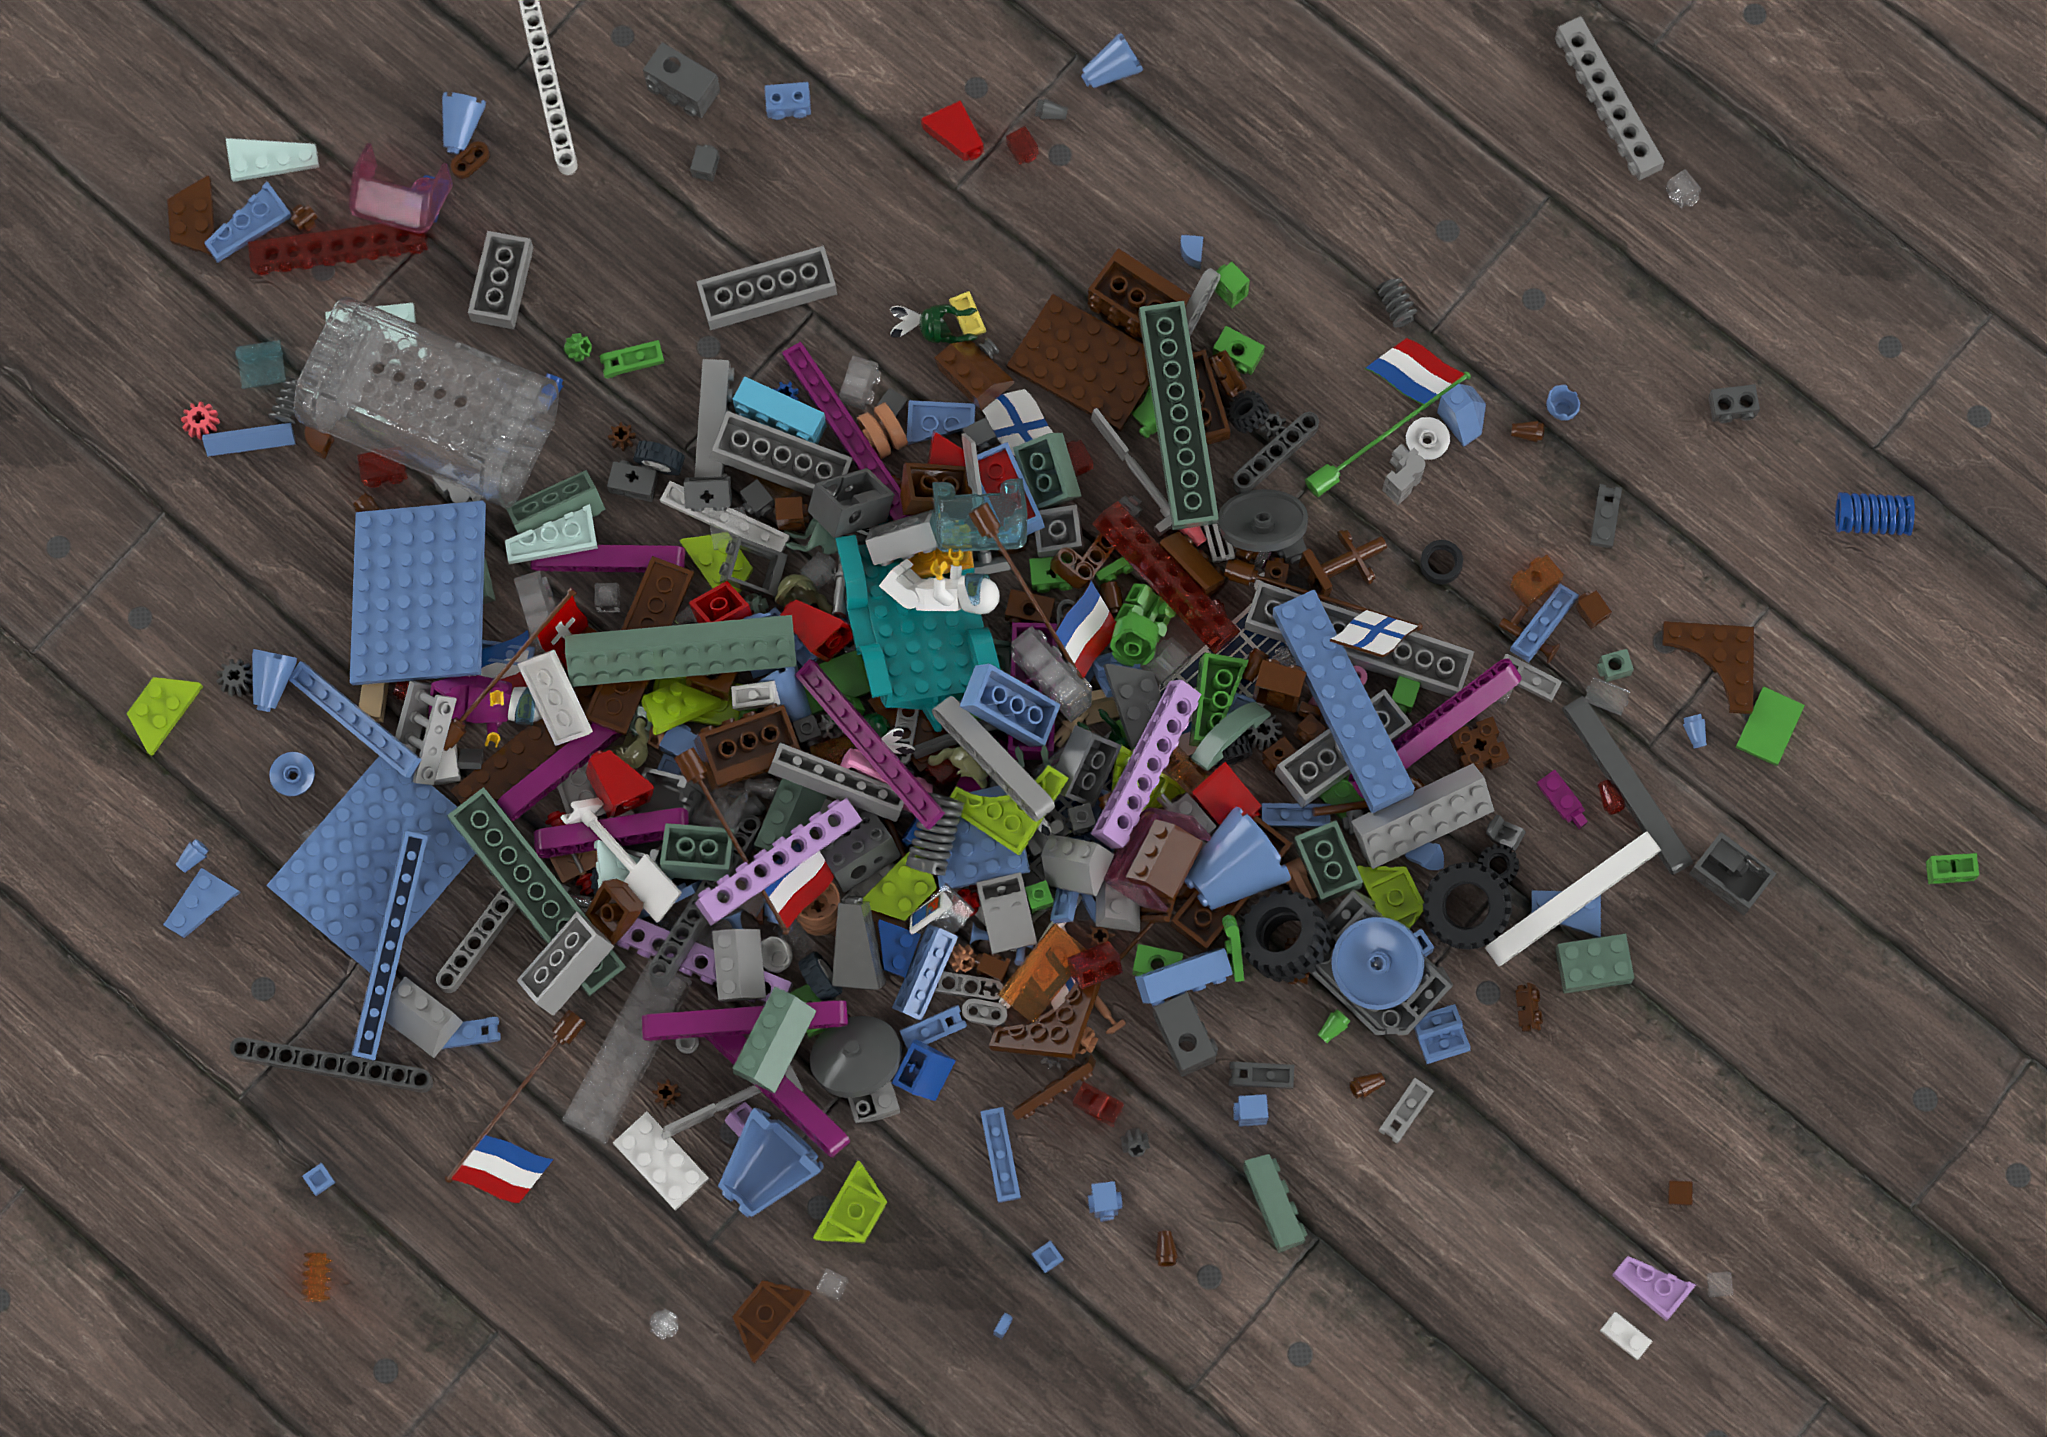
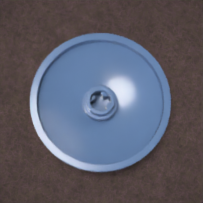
M1386 917L1366 918L1349 926L1337 940L1332 954L1333 976L1342 993L1355 1004L1368 1009H1388L1406 1001L1418 988L1424 972L1423 951L1416 936L1402 923Z

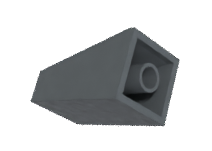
M849 896V898H845L844 901L838 903L832 986L878 990L886 985V979L869 901H863V897Z

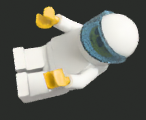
M952 548L948 551V556L953 560V565H951L950 579L942 576L948 567L946 561H943L939 566L936 559L930 567L931 572L936 577L926 580L921 579L910 568L914 564L905 559L893 568L879 585L906 609L916 607V610L959 611L962 608L966 612L986 614L995 609L1000 598L998 587L988 574L966 573L965 576H961L962 566L959 565V561L963 559L964 555L959 549V556L954 558Z

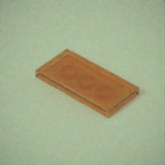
M1054 923L997 995L1029 1022L1034 1023L1090 952Z

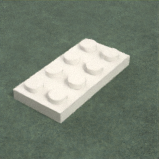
M555 650L526 659L517 664L555 746L593 732Z
M646 1111L613 1144L676 1211L709 1178L671 1137L665 1140L662 1138L663 1128Z

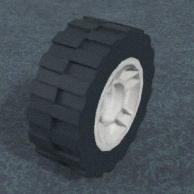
M639 441L633 460L641 466H651L659 473L677 476L680 475L685 456L681 452L660 443Z
M813 951L799 961L798 965L802 976L822 1002L831 1001L843 992L842 987L832 986L833 970L817 951Z

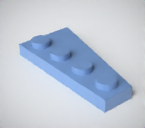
M266 182L262 189L256 195L254 194L241 210L238 209L233 214V218L227 224L224 223L205 242V246L218 263L290 219L291 213L270 184Z

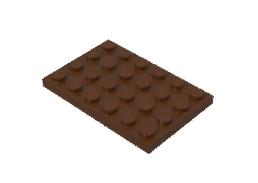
M1054 294L1051 295L1007 364V369L1091 416L1093 410L1097 408L1110 426L1121 432L1150 386L1144 344Z

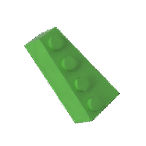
M1206 652L1199 660L1196 691L1201 696L1198 700V707L1192 716L1189 746L1198 747L1206 735L1227 716L1249 660Z

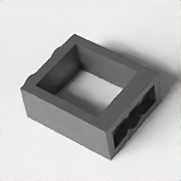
M742 537L729 541L725 551L727 554L726 561L722 563L719 571L721 575L719 582L724 583L728 581L733 587L749 593H756L758 596L761 595L762 598L770 599L776 597L788 555ZM739 548L770 560L762 588L731 577Z

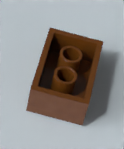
M1274 659L1262 660L1252 699H1255L1256 703L1295 713L1306 672L1296 665H1289L1287 667L1280 665V662Z

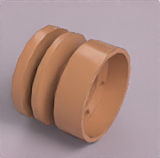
M831 882L826 890L797 916L796 920L800 928L806 933L820 936L829 934L836 929L838 903L841 902L834 883Z

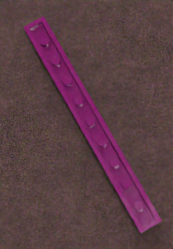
M802 342L783 351L782 356L818 410L825 414V420L849 456L853 458L852 460L859 470L868 468L894 493L889 512L892 520L895 521L912 516L903 515L900 499L901 489Z
M809 659L795 676L922 825L930 830L945 812L814 660Z

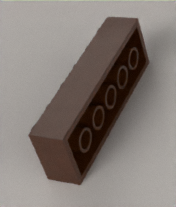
M1255 816L1254 822L1268 837L1281 856L1280 859L1282 861L1291 850L1292 843L1259 817ZM1195 890L1172 918L1170 926L1203 952H1207L1225 931L1222 924L1223 917L1232 915L1236 918L1253 895L1211 910L1208 905L1204 907L1197 898L1199 892Z

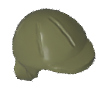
M793 574L786 576L779 584L775 597V602L778 605L785 607L788 603L797 599L808 605L816 603L819 610L832 615L833 606L829 605L824 595L816 591L811 579L805 575Z
M638 718L635 722V729L638 735L632 737L631 733H628L629 736H625L623 744L608 747L603 752L611 750L634 770L643 765L648 756L647 743L649 740V732L645 728V720Z
M962 746L953 749L944 748L938 755L929 756L928 764L930 766H937L944 760L949 759L955 767L960 769L957 775L961 773V777H973L982 789L987 787L986 778L988 773Z

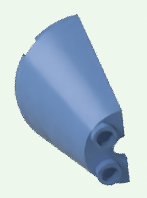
M1235 807L1230 811L1197 855L1184 881L1190 889L1196 888L1199 892L1197 898L1204 907L1208 905L1211 910L1291 880L1287 867L1280 865L1281 856L1273 844L1248 814L1244 817L1241 815L1243 811L1239 807Z
M753 1108L718 1185L723 1190L722 1195L729 1201L735 1199L740 1205L739 1211L747 1217H753L820 1173L824 1167L821 1161L817 1163L816 1159L819 1156L796 1132L779 1119H769L771 1115L759 1108Z

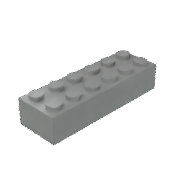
M824 246L696 281L710 330L837 295L836 284Z
M729 411L725 414L709 457L715 461L811 497L815 483L847 474L853 459L852 457ZM831 485L826 490L832 495L836 491L837 485Z
M1385 689L1370 699L1391 742L1411 728L1412 723ZM1327 729L1278 764L1275 774L1303 808L1351 774V771L1330 729Z
M1473 763L1414 791L1410 797L1373 814L1369 812L1352 820L1351 823L1361 853L1371 868L1374 869L1494 812V807L1485 778Z

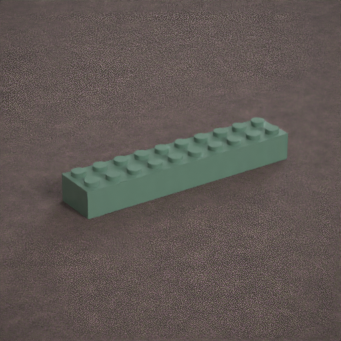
M1184 301L1140 307L1139 319L1173 530L1217 524L1219 517Z
M792 615L565 635V655L569 681L572 687L797 666Z
M484 787L447 815L452 825L547 945L576 912H579L589 921ZM611 950L580 986L590 997L621 973L626 966L616 953Z

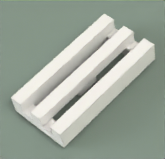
M1213 524L1212 526L1220 557L1216 556L1209 526H1203L1213 563L1234 559L1233 547L1227 541L1226 545L1229 554L1225 555L1218 525Z

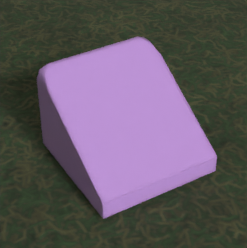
M746 1102L730 1112L725 1119L726 1124L738 1137H740L752 1111V1108Z

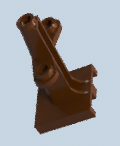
M1340 530L1337 532L1339 540L1348 552L1320 565L1311 548L1302 552L1298 566L1300 569L1308 568L1310 574L1307 581L1311 588L1318 585L1321 594L1328 597L1333 587L1329 579L1355 565L1367 585L1372 584L1373 580L1376 579L1374 572L1370 567L1366 568L1363 561L1383 552L1387 548V544L1382 536L1355 548L1351 543L1353 539L1349 531Z

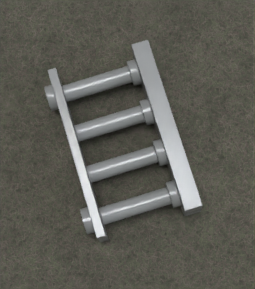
M410 681L395 737L412 752L416 753L417 748L421 750L419 757L422 760L415 769L412 782L434 785L457 698L435 695L433 697L430 695L431 684ZM428 705L432 706L429 719L425 717ZM422 727L427 728L424 740L419 739Z

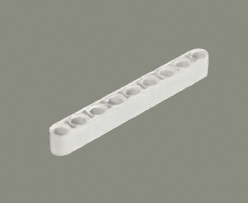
M519 0L556 163L562 174L571 175L577 170V160L539 0ZM528 2H534V5L531 7L525 6ZM534 21L539 22L537 26H530ZM537 41H543V42H544V43H543L542 45H540V46H535V45H534ZM541 61H548L544 66L539 65ZM547 80L553 81L550 85H543ZM551 100L558 101L555 105H548V102ZM555 120H562V123L559 125L552 124ZM561 139L567 140V142L563 145L557 144V142ZM566 159L572 160L568 165L561 164Z
M1645 832L1485 947L1486 951L1500 967L1661 851L1660 847L1650 834Z

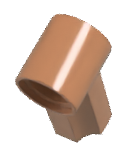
M1297 858L1284 864L1291 877V880L1285 884L1289 885L1292 893L1299 892L1311 901L1316 899L1317 896L1307 878L1308 874L1302 860Z

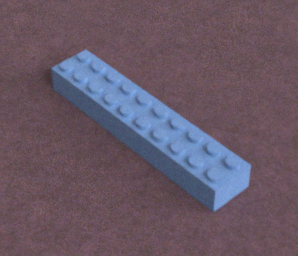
M1309 591L1274 607L1273 618L1297 665L1302 668V671L1306 672L1305 681L1371 813L1373 814L1412 796L1415 787L1343 645L1330 642V639L1337 636V633L1316 591Z

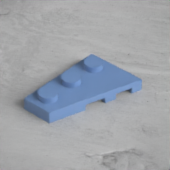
M909 401L908 445L931 439L934 431L941 436L963 431V428L975 423V404Z
M201 868L163 925L185 938L205 922L206 918L216 910H220L226 902L233 897L235 898L241 892Z
M1532 890L1531 913L1562 891ZM1601 895L1560 924L1600 938Z

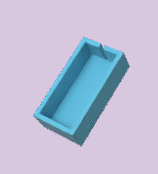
M745 376L733 397V404L737 415L817 445L827 427L823 412Z

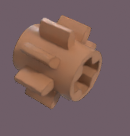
M961 944L953 947L948 962L955 972L961 969L966 973V971L974 967V959L977 958V955L973 952L974 950L970 945L967 944L965 948Z
M1086 1026L1077 1050L1079 1054L1083 1055L1086 1051L1092 1053L1098 1041L1094 1030Z

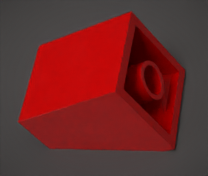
M728 581L689 602L698 623L741 620L752 615L749 604Z
M797 599L788 603L780 616L792 615L794 633L810 653L826 662H829L853 640L850 624Z
M602 750L597 751L590 756L585 774L597 797L604 803L602 807L608 818L617 817L650 802L654 791L653 784L611 750L606 752Z
M1226 762L1191 793V798L1217 826V829L1235 807L1242 809L1241 815L1243 817L1246 814L1252 819L1255 816H1261L1259 813L1262 807L1261 804Z

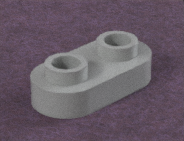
M972 998L965 1001L962 1006L963 1017L971 1023L996 1027L1003 1025L1007 1020V1010L1000 1003ZM971 1008H976L978 1010V1013L976 1015H971L969 1013V1010ZM998 1012L1000 1013V1018L993 1019L992 1014Z

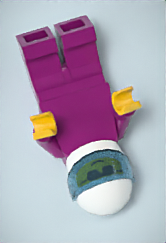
M481 675L449 677L431 683L430 695L435 697L438 691L439 695L457 698L452 718L457 717L460 719L494 678ZM499 680L465 720L472 723H486L487 738L485 746H488L489 741H493L495 748H497L500 741L498 728L503 722L511 720L515 721L516 724L533 725V722L542 719V716L528 687H514L512 692V684L510 682ZM429 705V711H428V719H429V717H430L431 710H432V706H430V705Z

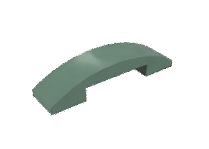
M1256 702L1239 707L1222 719L1206 735L1193 753L1191 760L1206 771H1209L1223 758V750L1249 727L1256 729L1271 716V713Z

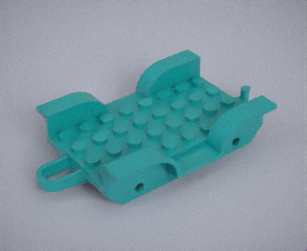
M888 515L887 522L885 523L893 521L890 515ZM964 521L943 522L942 530L964 525ZM856 535L837 537L835 540L846 587V609L857 655L861 654L864 661L872 698L880 697L885 708L923 710L934 730L941 732L943 726L933 716L932 709L949 696H953L958 701H961L976 665L991 664L1000 669L990 630L988 627H984L981 614L966 612L962 608L959 611L916 610V607L906 609L879 587L890 571L904 561L902 557L895 559L893 563L886 566H881V564L874 565L867 545H858ZM974 568L962 570L961 576L970 575L975 579ZM950 573L942 574L944 578L950 579Z

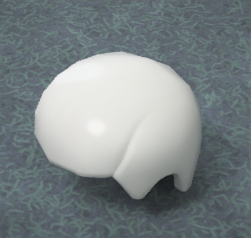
M770 936L761 942L763 968L774 973H780L787 969L793 958L791 946L779 937Z

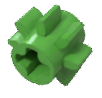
M581 333L572 334L571 338H566L567 342L565 343L564 350L569 359L574 358L575 362L584 361V357L590 356L589 353L591 352L592 345L587 336L582 337Z

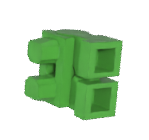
M1134 583L1125 599L1129 604L1122 605L1115 621L1117 622L1120 618L1127 616L1129 612H1136L1150 619L1159 627L1158 643L1160 638L1166 634L1167 625L1171 618L1175 617L1178 609L1161 596L1152 592L1148 585Z

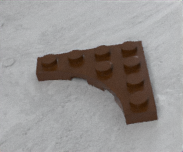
M1664 621L1662 645L1679 648L1689 653L1693 652L1703 658L1704 662L1715 673L1717 672L1724 684L1723 687L1729 704V713L1752 714L1754 627Z
M1078 975L1072 989L1065 997L1066 1001L1056 1010L1052 1009L1039 1017V1021L1027 1026H1024V1024L1006 1027L996 1026L989 1043L990 1049L992 1051L1074 1059L1102 983L1100 977Z

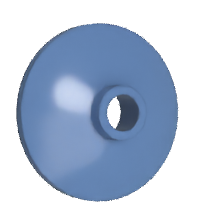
M288 752L282 754L273 762L270 768V781L275 790L280 794L298 796L305 793L312 786L315 779V769L307 756L298 752ZM292 773H297L296 779H290Z

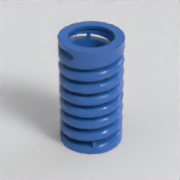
M1839 492L1835 507L1836 532L1845 531L1850 533L1853 528L1854 533L1858 534L1861 531L1862 525V532L1864 534H1868L1869 530L1872 534H1877L1879 528V533L1884 535L1887 532L1888 525L1889 535H1894L1896 531V534L1899 536L1903 533L1911 536L1915 516L1914 497L1908 495L1905 497L1900 495L1893 497L1892 495L1884 496L1882 494L1877 496L1870 494L1867 496L1865 493L1860 495L1853 493L1850 496L1846 492ZM1897 507H1898V515H1897V521H1896V511H1897Z

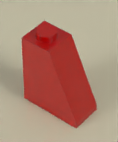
M961 100L921 118L923 130L963 161L968 159L975 160L984 152V144Z
M934 431L931 437L928 464L966 466L964 450Z

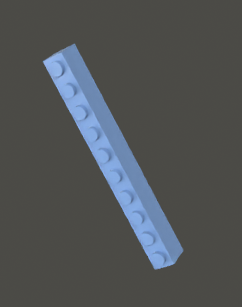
M404 831L351 1053L353 1056L371 1060L376 1058L426 847L427 835Z

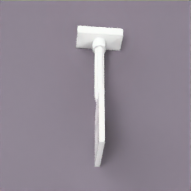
M599 798L572 802L573 813L562 815V821L565 824L583 822L597 834L630 871L623 882L628 883L630 889L644 902L643 908L656 922H659L682 892L648 854H645L636 864L600 824L596 814L604 803Z

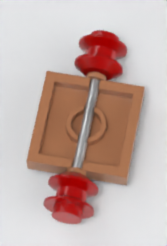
M555 811L549 814L545 824H551L552 827L568 825L561 819V816L566 813ZM597 850L550 857L562 884L578 878L576 886H582L583 888L580 894H586V896L593 895L594 891L591 889L590 881L592 873L588 872L596 867V862H598Z

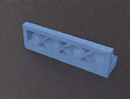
M928 924L906 978L892 1006L893 1009L922 1021L958 936Z

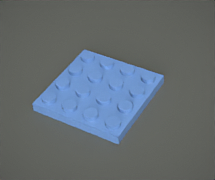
M1000 786L970 792L983 797L1008 795ZM959 816L960 822L956 825L958 830L954 834L955 840L951 842L953 844V849L950 850L951 856L949 859H946L949 863L945 867L947 868L946 875L937 876L940 891L943 892L1015 873H1029L1026 848L1021 855H1017Z

